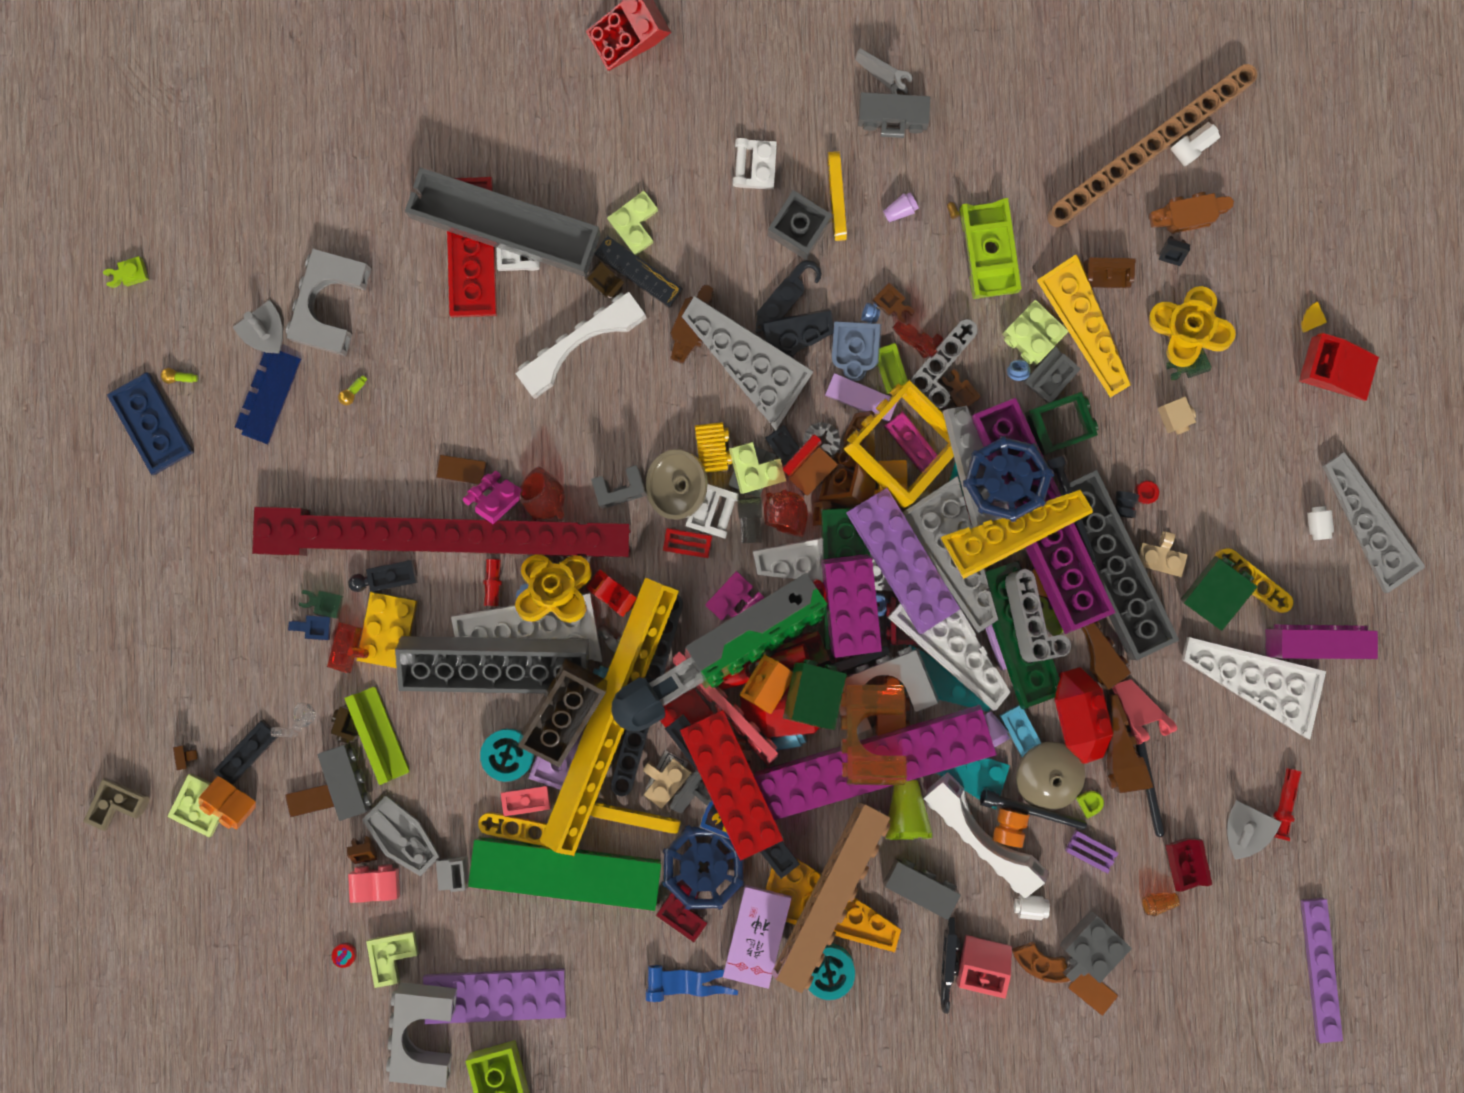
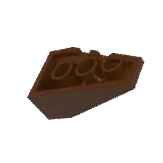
M872 410L854 414L843 437L845 442L843 448L833 458L838 465L823 480L819 496L820 502L831 501L833 505L853 508L873 496L875 480L844 450L849 444L847 438L855 430L859 432L864 427L861 423L870 414L875 415V412ZM875 427L860 443L874 459Z
M1108 694L1107 710L1113 736L1107 747V770L1109 773L1106 776L1110 788H1114V791L1118 793L1154 788L1144 758H1140L1135 751L1137 745L1135 736L1126 729V726L1129 725L1128 719L1118 695Z

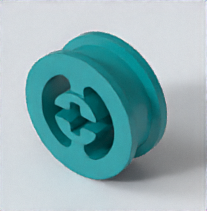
M511 728L502 729L491 734L484 741L480 751V761L484 771L491 778L502 782L514 781L530 769L534 760V754L522 749L523 755H520L515 745L510 749V755L513 758H509L505 766H510L517 762L519 764L517 770L510 772L502 771L494 765L491 757L495 755L496 761L501 765L505 759V755L502 752L507 751L509 744H504L498 748L496 742L502 738H510L519 742L521 731Z
M831 943V945H826L823 954L836 957L842 962L839 964L834 959L829 958L833 983L839 980L841 974L845 976L839 984L827 987L816 981L819 979L822 983L829 985L825 960H823L820 967L814 969L812 973L814 978L808 990L823 1000H836L843 997L850 991L855 980V968L851 955L840 945Z

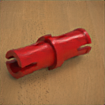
M486 559L485 580H483V585H485L484 606H499V586L502 585V581H500L501 560Z

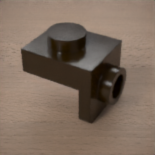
M601 261L584 278L603 297L608 299L619 295L623 289L621 286L625 283Z
M347 705L340 706L339 709L334 711L331 720L334 724L330 734L336 735V739L339 741L350 743V741L357 740L359 734L347 730L351 719Z

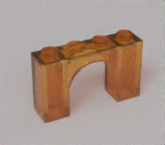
M846 685L845 692L841 696V707H845V715H841V730L846 732V739L841 740V752L846 753V763L842 762V777H846V785H905L907 781L906 756L872 754L861 745L857 735L858 725L869 716L903 714L905 709L904 685Z

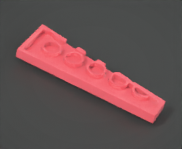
M678 652L673 657V664L675 666L686 660L685 656ZM702 683L696 686L710 703L714 701L716 703L715 708L717 711L723 709L727 719L730 718L732 720L731 725L734 727L733 729L739 735H746L748 737L749 746L769 767L778 755L775 751L777 746L769 738L765 740L759 734L761 730L754 722L748 723L743 717L744 712L736 704L732 706L726 700L728 696L721 688L718 687L716 689L711 686L704 688Z

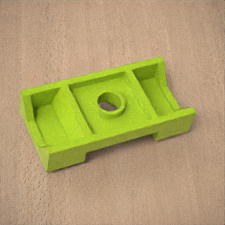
M1008 198L982 205L962 204L959 210L968 252L972 298L978 299L1019 293L1022 288ZM987 242L995 243L997 252L988 253L985 249V244Z

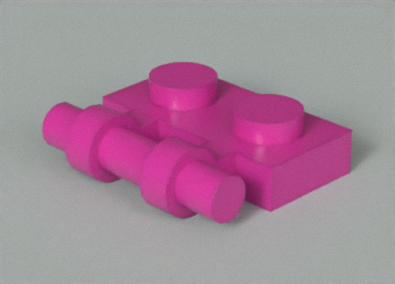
M497 471L484 476L481 480L482 482L478 486L470 488L467 491L468 494L463 498L464 503L470 505L473 501L476 502L475 512L492 524L524 497V491L506 479L501 484L497 483L496 481L501 478L500 473ZM487 489L492 491L487 496L483 495Z
M736 571L705 606L722 621L727 614L733 618L765 597L758 592L751 598L747 593L753 586ZM743 599L747 604L739 613H736L733 608Z

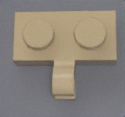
M1162 532L1158 547L1140 543L1137 554L1144 568L1182 577L1188 555L1170 550L1175 534Z
M674 757L663 771H660L649 761L643 768V771L655 780L644 792V795L662 809L690 776L691 771Z

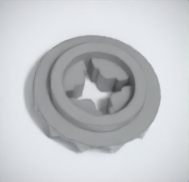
M823 422L811 425L804 434L803 444L812 435L821 437L822 434L827 432L826 441L831 445L823 444L820 448L828 456L832 457L840 446L838 430L831 424Z

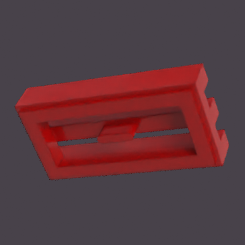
M666 528L663 551L708 559L712 536ZM670 534L705 539L707 542L702 544L670 538ZM669 543L703 548L705 553L668 547Z

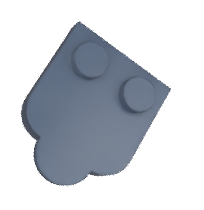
M834 322L832 361L836 367L843 369L847 379L859 381L865 377L867 370H872L878 365L881 324Z

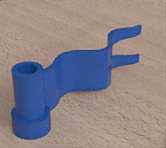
M649 965L648 989L645 992V1000L661 1002L664 1001V995L690 994L699 997L714 994L738 995V990L720 985H702V983L723 977L724 970L722 969L709 972H696L684 969L662 971L661 965Z

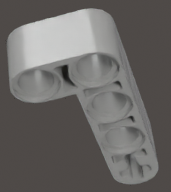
M962 320L910 380L914 385L916 379L925 381L926 388L919 390L939 410H942L949 403L950 395L937 380L976 336L977 325L972 320ZM968 328V334L961 341L957 339L962 331ZM952 344L956 349V353L948 354L945 351V345ZM930 362H938L941 370L939 372L932 371ZM933 394H940L943 397V404H935L932 399Z
M1027 569L1010 573L1006 577L1005 585L1022 658L1027 662H1036L1067 655L1071 650L1070 640L1064 635L1052 637L1047 635L1034 574ZM1024 600L1027 603V609L1023 605ZM1029 623L1032 626V632L1028 628ZM1055 643H1056L1057 646H1058L1057 651L1055 650V647H1054V644H1055ZM1034 646L1037 649V655L1034 654Z

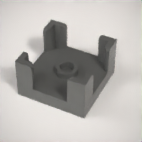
M637 465L626 468L631 486L628 488L626 485L614 488V492L610 493L608 483L602 476L591 479L598 504L602 509L647 496Z

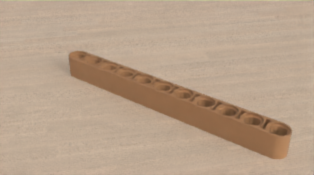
M1244 64L1059 200L1048 212L1047 220L1049 224L1054 227H1061L1243 93L1256 80V68L1250 64ZM1239 75L1245 76L1247 82L1242 81ZM1221 88L1226 89L1229 95H1224ZM1203 102H1207L1210 105V109L1205 108ZM1184 115L1191 117L1192 123L1187 122ZM1166 129H1171L1174 136H1169L1166 133ZM1147 142L1153 143L1156 147V150H1151L1148 147ZM1129 156H1134L1138 164L1132 163L1129 160ZM1110 170H1117L1119 177L1112 176ZM1092 183L1099 184L1101 191L1094 190ZM1073 197H1080L1083 205L1076 204ZM1055 210L1062 211L1065 215V218H1058L1055 214Z

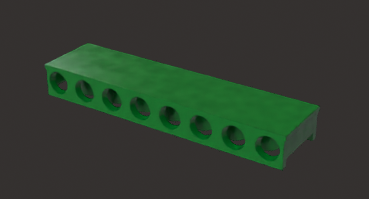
M479 836L477 839H474L468 887L655 911L662 863L660 859L576 849L574 856L556 853L546 846Z

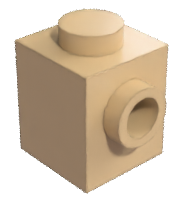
M1186 397L1158 408L1167 433L1173 431L1177 435L1190 430L1189 425L1196 423L1195 410L1188 404Z

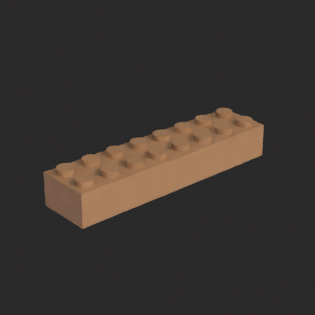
M857 802L771 972L777 981L801 994L804 989H809L814 978L812 973L815 967H820L825 957L823 951L826 945H831L835 938L836 932L834 929L837 923H842L846 916L847 910H845L848 901L852 902L857 894L858 888H856L859 879L863 880L868 872L869 867L866 865L870 857L874 858L879 850L880 845L877 843L881 835L885 836L891 824L888 823L890 817L866 804Z

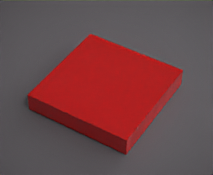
M812 435L783 467V471L791 477L822 443L821 439L816 435Z

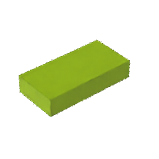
M896 343L880 348L877 366L886 394L889 395L890 391L898 383L902 386L908 380Z

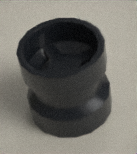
M1116 491L1115 499L1117 503L1115 508L1120 517L1136 518L1137 511L1135 510V505L1139 502V494Z

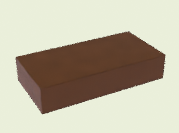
M440 455L436 478L479 485L485 476L487 462Z
M327 784L285 794L290 817L334 807Z

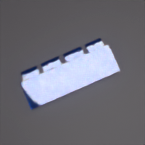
M282 351L279 353L263 352L259 365L267 368L266 372L256 370L251 387L258 389V392L256 394L248 391L242 408L249 410L250 413L247 415L240 412L235 424V428L243 430L241 435L269 445L301 363V358Z

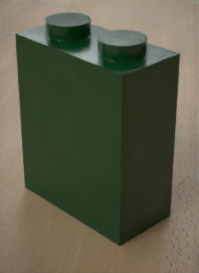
M1215 555L1180 600L1223 631L1258 586L1253 583L1255 578L1244 570L1239 573L1233 567L1236 564L1225 556L1220 559Z
M804 659L803 663H795L783 719L823 729L835 730L847 674L839 672V667L825 665V668L818 667V662Z

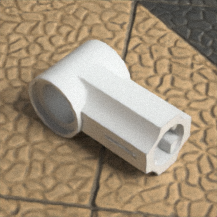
M1207 122L1192 135H1187L1171 148V151L1181 164L1186 167L1199 157L1202 151L1220 138L1219 130L1214 124Z

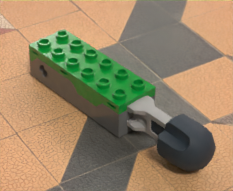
M807 573L803 574L685 646L686 660L650 683L645 678L639 677L624 686L615 694L612 701L611 712L616 723L628 731H641L649 728L665 717L666 713L663 706L701 683L704 688L718 686L724 681L723 677L731 673L733 676L744 669L743 665L747 662L755 663L763 657L762 653L768 649L774 651L782 646V641L789 636L793 639L803 632L802 628L807 625L812 627L822 621V616L825 614L824 611L827 606L823 582L819 579L812 581Z

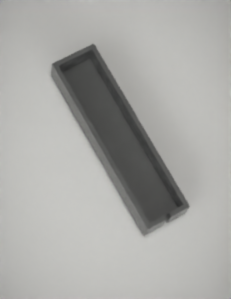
M421 167L419 168L413 188L422 197L420 199L416 193L411 192L405 209V213L410 219L584 277L587 276L601 235L598 226Z

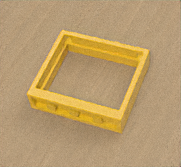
M910 380L902 386L898 383L890 391L892 396L889 400L885 398L877 405L876 409L878 412L874 416L870 414L861 423L864 427L859 432L855 430L847 438L849 444L844 448L883 489L888 488L892 497L903 508L914 503L954 457L943 413ZM901 397L948 442L907 491L860 445L861 441Z

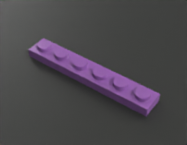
M1327 899L1300 900L1316 1041L1319 1043L1343 1041Z

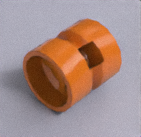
M1000 807L997 817L1000 825L995 827L992 840L1001 844L1022 848L1025 839L1023 829L1027 828L1030 815Z

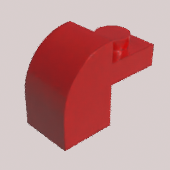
M601 569L598 570L586 586L593 595L608 604L622 617L631 610L637 599L632 592Z

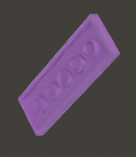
M888 488L846 512L919 634H923L960 610Z
M565 968L427 974L423 976V985L457 988L456 1010L451 1022L425 1019V1024L566 1018Z

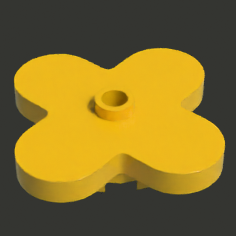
M1203 286L1194 287L1187 293L1183 304L1177 305L1171 302H1160L1150 312L1149 324L1151 328L1157 333L1170 337L1166 353L1169 361L1176 366L1187 367L1192 365L1197 360L1201 348L1212 351H1224L1231 346L1235 339L1236 332L1233 325L1227 320L1215 316L1214 311L1217 305V297L1211 289Z
M533 555L523 562L521 574L529 586L517 597L515 602L516 611L523 620L529 622L537 621L549 612H553L561 621L567 623L576 622L584 616L587 605L578 589L585 585L591 577V568L585 558L570 556L561 563L559 562V564H553L543 555Z

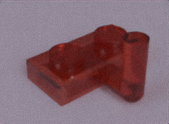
M897 321L892 327L899 338L915 348L922 358H932L938 352L936 347L944 340L938 333L933 338L925 332L920 334L909 323L905 325Z
M343 622L338 623L327 667L344 673H351L355 657L367 658L369 656L368 650L358 647L363 628Z

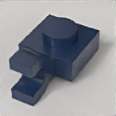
M306 615V622L289 621L288 631L305 632V639L330 640L332 617Z

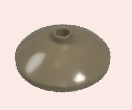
M668 450L653 461L646 477V493L651 506L658 514L673 520L685 519L698 511L705 500L708 486L707 475L701 461L694 454L685 450Z
M1044 742L1031 748L1020 760L1016 771L1017 788L1024 800L1032 806L1050 811L1064 808L1072 803L1082 791L1085 782L1084 764L1066 747V744L1059 742ZM1059 778L1058 783L1053 784V780Z

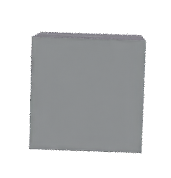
M468 856L442 858L436 861L439 891L450 890V892L465 891L468 888Z

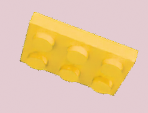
M370 592L356 661L397 668L395 648L401 636H411L418 601Z

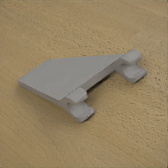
M861 48L857 51L855 60L888 87L891 94H897V91H903L904 94L908 93V89L901 82V79L906 78L911 82L912 75L909 72L897 70Z

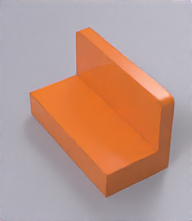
M763 655L741 691L740 696L771 714L789 686L793 672L780 662Z

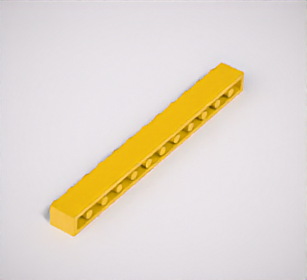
M646 577L605 677L608 681L606 693L585 727L540 841L556 853L574 856L624 731V728L620 727L613 718L611 712L612 701L615 694L624 686L639 677L645 678L679 593L676 589Z

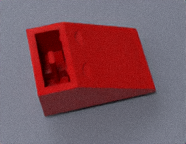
M623 0L587 29L586 33L607 71H610L654 47L667 37L671 31L653 0Z
M1320 333L1311 338L1299 382L1367 401L1379 356L1345 339Z

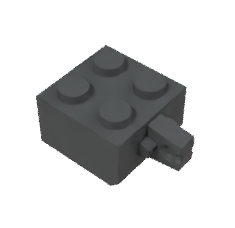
M1090 910L1060 944L1071 956L1068 959L1070 964L1063 971V974L1073 982L1081 974L1085 976L1089 973L1101 983L1132 948Z

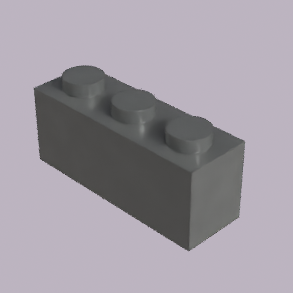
M350 743L317 754L339 821L371 810L372 797L365 790L363 784L365 776L363 771L358 769L356 763L358 755L355 748L351 747Z
M895 858L883 881L884 886L949 920L961 896L956 890L957 886L947 880H944L943 883L935 879L937 875L927 869L921 872L914 868L915 863L906 858H903L902 861Z

